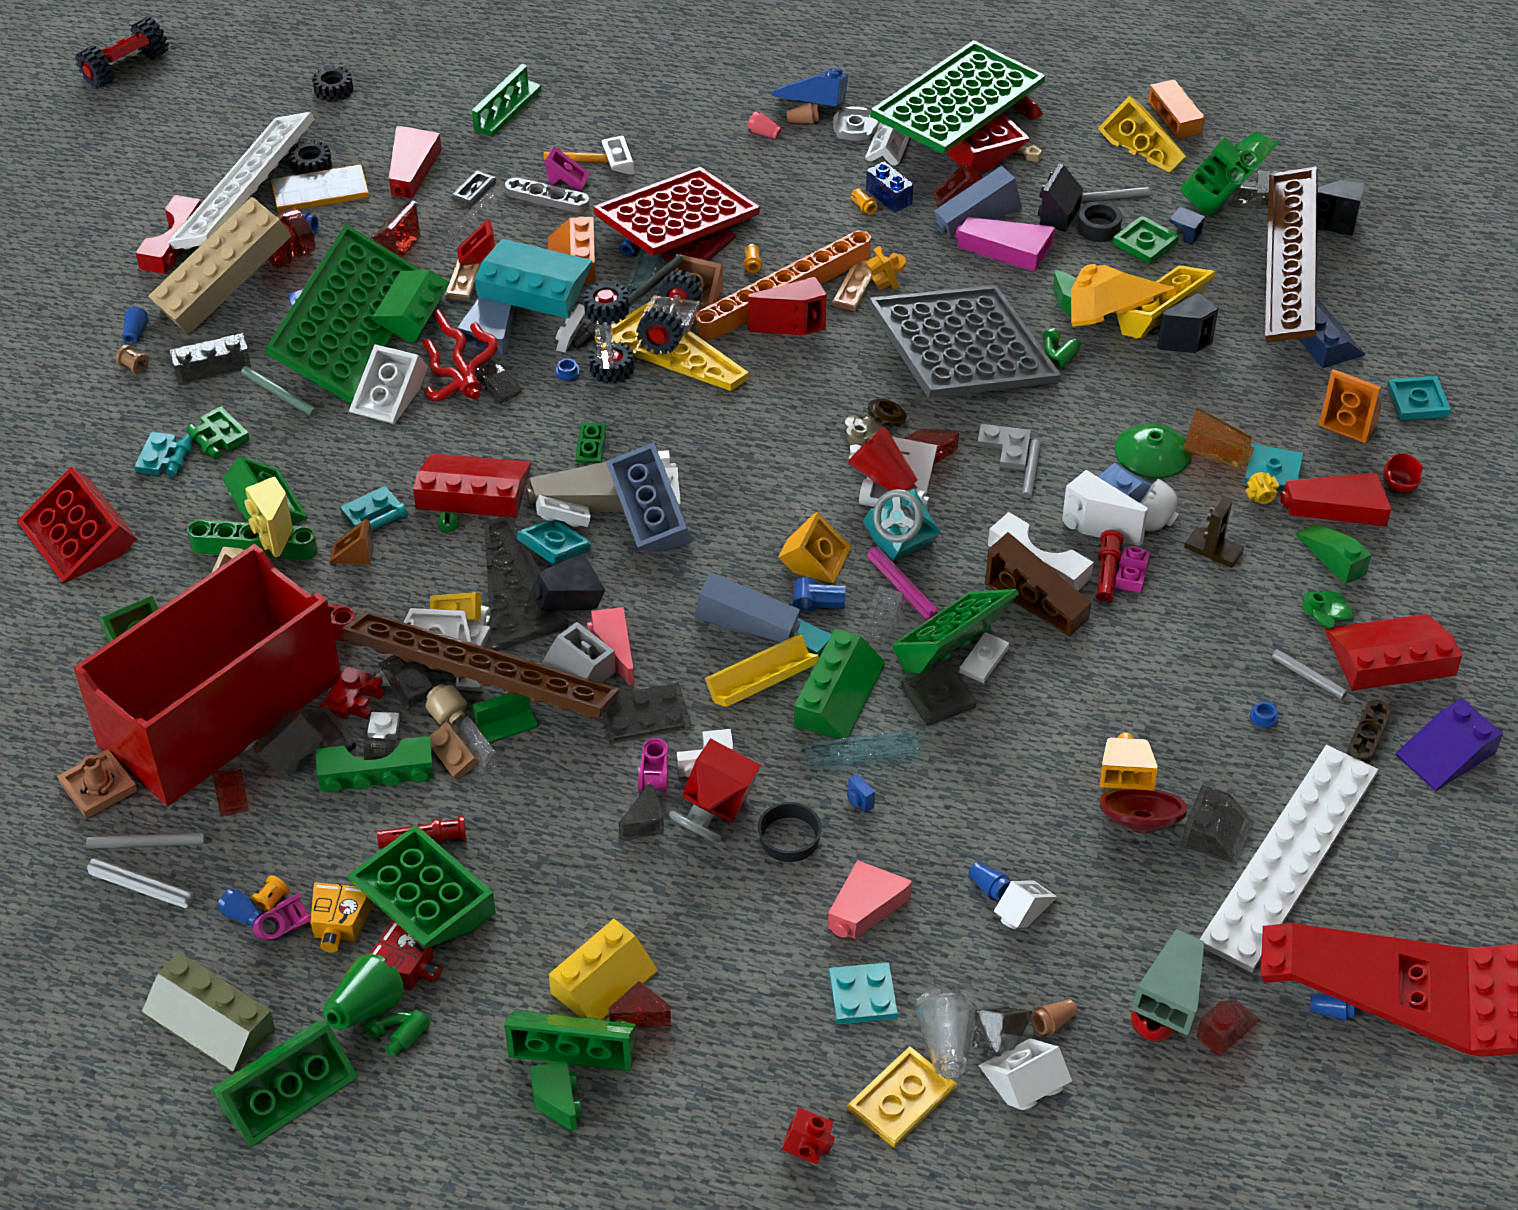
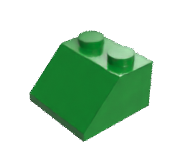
M152 595L97 619L107 641L111 642L159 608Z

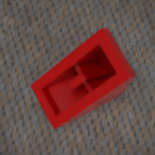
M489 219L457 247L458 259L461 265L481 264L486 256L495 248L492 222Z

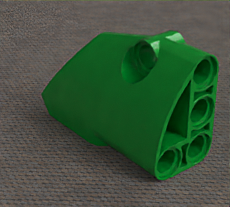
M1257 131L1236 145L1224 137L1211 151L1212 154L1181 186L1182 194L1205 215L1213 216L1280 142L1278 140H1271Z

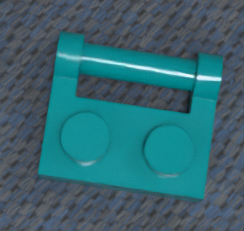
M386 486L340 507L342 515L353 528L367 519L370 520L371 531L399 518L403 520L409 516L405 505L400 503Z

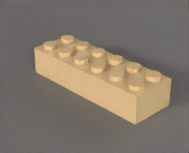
M251 197L148 297L166 316L185 333L189 334L292 235L274 214Z

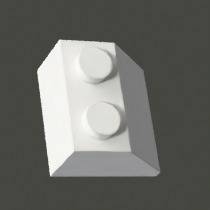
M1031 1038L979 1065L1007 1105L1020 1110L1035 1106L1037 1104L1036 1100L1044 1096L1055 1095L1063 1090L1062 1086L1072 1082L1060 1048Z

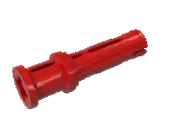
M1105 530L1100 535L1102 547L1098 552V559L1101 562L1096 594V599H1099V601L1112 602L1114 598L1116 566L1121 560L1120 546L1124 541L1122 533L1116 530Z
M460 815L458 819L440 821L438 818L434 819L432 824L418 825L421 830L439 845L443 841L461 839L462 842L467 841L464 815ZM413 826L377 830L379 849L385 848Z

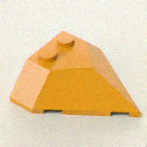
M1087 265L1081 269L1071 289L1072 327L1096 324L1104 321V315L1109 313H1117L1119 315L1152 302L1154 298L1159 297L1161 294L1170 295L1175 293L1176 289L1175 287L1127 274L1106 265Z

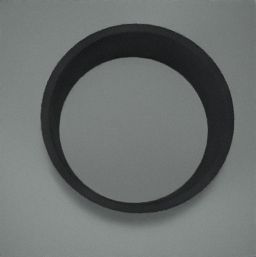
M783 802L771 806L761 815L758 822V833L764 851L772 858L783 862H797L809 857L816 850L822 831L818 815L808 806L796 802ZM782 818H797L805 821L812 827L816 838L805 848L785 851L771 846L763 836L766 828L774 821Z

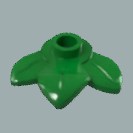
M1311 591L1307 592L1302 599L1304 611L1312 615L1319 624L1329 629L1333 628L1335 620H1354L1352 609L1345 604L1347 599L1339 593Z

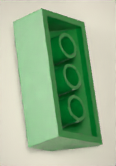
M837 628L834 629L794 705V726L844 742L847 741L885 665V661L860 635Z
M531 1010L524 1012L513 1011L505 1020L504 1028L509 1058L553 1063L567 1061V1064L624 1071H631L637 1043L636 1024H630L626 1021H603L593 1017L576 1018L568 1017L564 1014H541Z
M317 1021L211 1088V1091L225 1115L249 1146L252 1147L358 1078V1075L330 1025Z

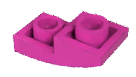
M1137 546L1124 547L1114 588L1141 593L1150 551H1145Z

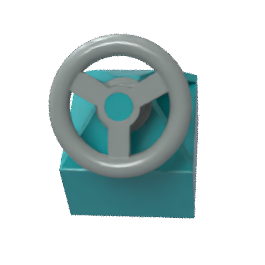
M896 489L883 494L875 507L870 509L863 520L877 546L893 562L932 544L941 533L915 489L909 491Z

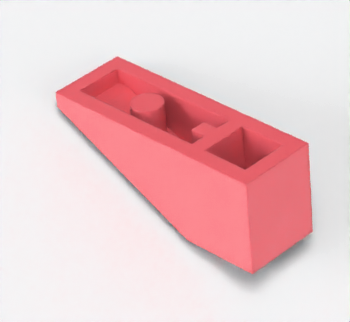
M624 607L591 611L592 622H587L588 631L615 651L616 671L628 685H634L633 663Z

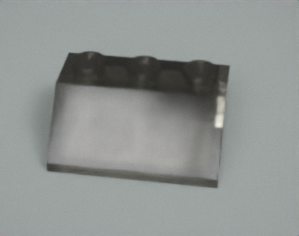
M242 333L169 350V356L179 386L240 372L244 366L251 368L248 348Z

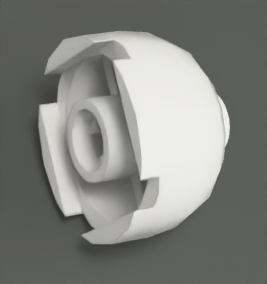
M1158 478L1140 502V504L1148 508L1145 531H1158L1166 524L1171 526L1178 516V513L1175 512L1178 504L1177 495L1168 484Z

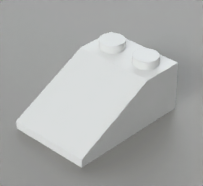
M374 345L349 412L395 424L420 390L428 365L417 354Z
M1087 470L1066 486L1062 521L1068 528L1076 529L1082 534L1100 537L1101 533L1105 530H1116L1124 536L1123 543L1136 546L1143 544L1148 514L1147 507Z

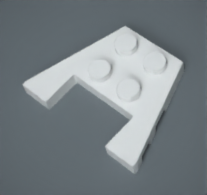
M411 608L404 620V623L472 643L465 611ZM392 654L386 655L380 673H377L375 676L382 678L383 683L381 686L400 687L405 662L401 657ZM456 678L457 690L482 691V685L476 680Z

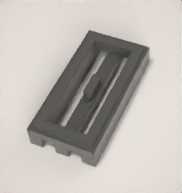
M476 171L451 195L453 201L458 200L459 203H466L467 206L471 207L496 183V177ZM469 188H471V190H470L465 196H463V194H464Z

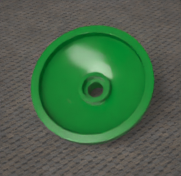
M1145 423L1130 427L1119 435L1115 444V454L1120 464L1128 471L1142 477L1160 479L1174 476L1183 471L1190 462L1191 448L1184 436L1176 430L1161 424Z

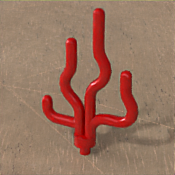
M435 309L432 315L442 331L448 337L456 339L452 357L460 372L456 368L440 367L438 350L430 339H425L423 346L430 356L429 366L431 371L439 377H452L454 381L438 392H435L432 387L427 386L424 388V394L430 401L438 402L460 389L465 397L476 400L480 397L481 385L475 377V372L478 367L491 359L497 352V338L493 334L484 332L477 322H473L470 325V329L475 337L489 345L485 351L477 355L467 365L462 357L466 345L464 333L452 328L439 309Z

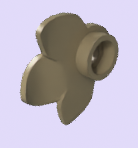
M850 415L844 422V426L847 428V441L852 445L862 446L877 431L884 427L879 421H874V417L871 416L861 419L856 415Z

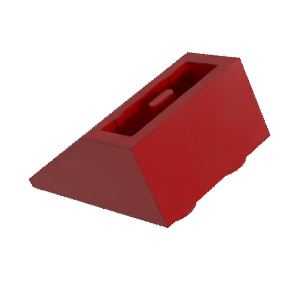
M816 277L749 294L748 331L807 335L825 330L827 294Z

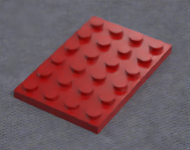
M698 167L594 206L593 214L648 254L655 256L759 215L760 206L703 168Z

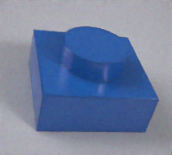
M858 773L849 778L847 797L854 807L859 806L865 813L873 809L875 805V791Z

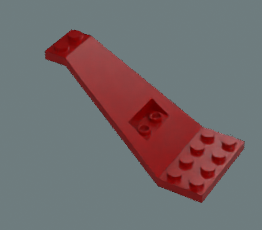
M1297 923L1262 926L1261 978L1263 983L1299 982L1469 1055L1484 1057L1518 1054V944L1463 948Z

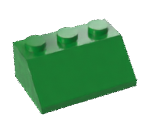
M431 270L400 271L371 320L407 342L414 343L450 282Z
M239 456L222 480L228 488L227 492L235 500L238 510L244 515L246 523H249L248 519L251 518V515L244 503L247 500L245 488L274 476L286 492L292 524L307 518L306 513L279 469Z

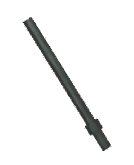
M681 255L676 256L629 295V307L659 284L667 274L670 275L671 272L685 262ZM598 321L596 323L591 322L584 328V332L571 342L572 345L579 349L590 339L594 340L595 335L606 327V322L603 325H598Z

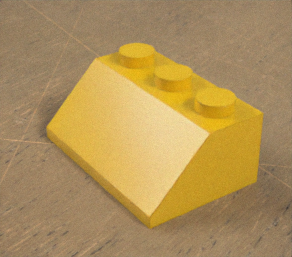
M612 919L549 973L550 991L552 995L580 1018L593 1017L598 1020H604L654 976L658 969L637 937L618 921Z

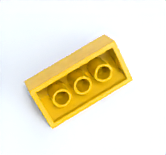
M1178 266L1156 282L1175 287L1176 292L1170 295L1161 294L1159 297L1154 298L1152 302L1119 315L1117 314L1122 335L1131 336L1135 339L1146 336L1150 330L1161 325V316L1164 311L1197 293L1202 295L1216 276L1215 271Z

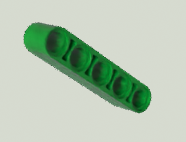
M197 520L187 527L191 548L196 553L220 555L223 547L246 550L253 544H256L265 552L268 558H275L269 549H264L259 533L254 534L249 523ZM293 526V531L281 555L276 558L309 560L315 557L318 548L313 529L304 526Z

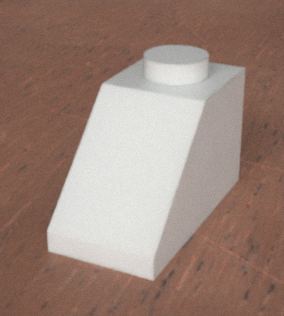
M1011 881L994 912L1002 917L1001 922L1012 929L1025 928L1057 896L1036 881Z

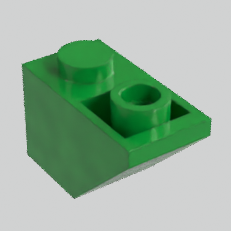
M567 1061L530 1066L535 1109L571 1131L577 1130L576 1119L582 1118L579 1099L573 1100L572 1092L578 1091L575 1072L569 1073Z

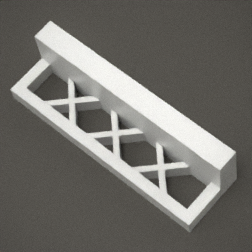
M879 123L866 154V160L873 161L884 156L890 165L899 164L909 136Z

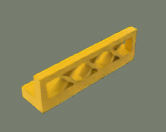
M795 635L706 677L705 681L714 703L728 707L816 665L819 655L808 652L803 635Z

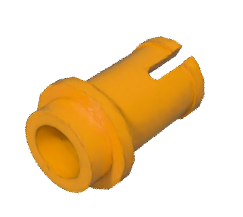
M858 188L852 192V195L855 197L850 196V198L860 207L863 214L871 215L877 210L876 200L867 196L862 189Z
M751 244L744 250L745 260L743 264L749 273H757L762 268V260L759 258L760 250L758 246Z

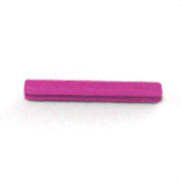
M879 547L869 549L867 558L925 620H929L938 613V609Z

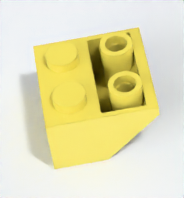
M274 476L245 488L247 500L244 503L251 515L248 521L253 533H259L264 549H269L276 558L281 555L293 531L286 492Z

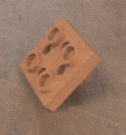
M109 749L96 756H86L81 764L57 776L63 789L86 819L137 792L136 784Z

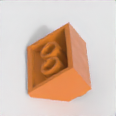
M593 217L569 218L548 236V250L592 260L593 264L584 283H596Z

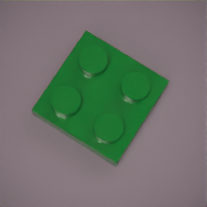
M1140 216L1113 237V245L1150 265L1178 243L1179 235L1144 216Z

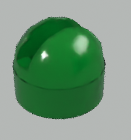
M452 511L441 513L438 518L439 528L444 532L455 531L459 527L457 514ZM446 519H450V524H445Z

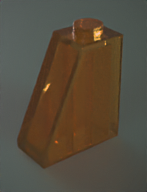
M1196 407L1183 450L1242 469L1244 461H1250L1254 447L1250 446L1251 436Z

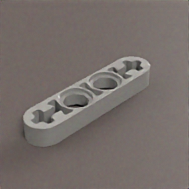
M511 178L505 182L506 194L512 198L578 213L584 212L589 208V197L582 192L522 178ZM533 192H541V194H537V195L532 194V193H533ZM554 197H562V199H558V200H557V199H553V198H554Z

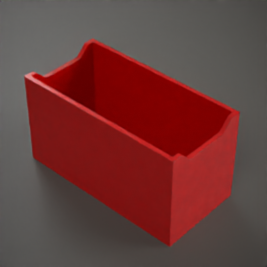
M256 544L238 554L73 667L97 746L103 751L109 749L120 765L167 807L245 751L255 740L264 737L331 688L341 676L327 599L319 593L310 595L273 566L265 552Z

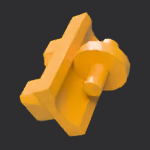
M878 246L874 249L876 256L866 261V265L873 275L871 277L872 281L877 285L878 290H883L888 286H891L893 290L898 289L900 286L895 273L900 274L905 269L907 261L903 255L892 253L889 258L885 257L882 248Z

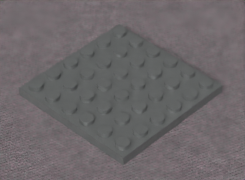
M997 285L869 298L868 307L928 398L1059 383L1061 374Z

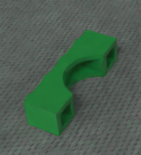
M430 736L401 739L394 752L377 760L356 758L348 752L345 746L316 749L317 779L320 791L334 793L346 788L366 789L369 786L381 784L394 786L399 782L407 781L421 783L427 779L434 778Z

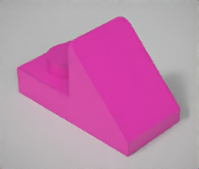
M555 146L551 148L544 162L549 185L552 186L559 179H562L576 191H580L590 174Z

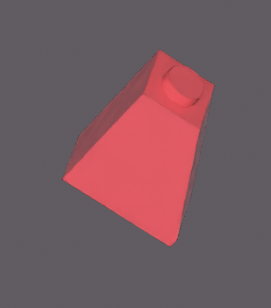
M857 860L828 913V929L832 930L839 937L858 938L909 901L912 881Z

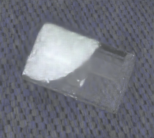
M468 716L465 717L457 733L478 759L479 763L473 769L479 777H483L497 770L496 752Z

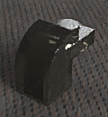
M1258 170L1256 181L1245 180L1233 193L1232 202L1255 203V209L1268 208L1269 174L1278 173V171Z

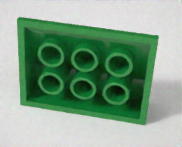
M1017 589L970 591L893 643L892 647L903 670L906 673L923 675L932 669L931 665L937 661H944L951 657V652L956 648H962L972 642L971 638L976 634H983L990 630V625L1003 615L1018 596Z
M414 825L347 875L349 881L424 949L471 932L496 913L493 892L417 825Z

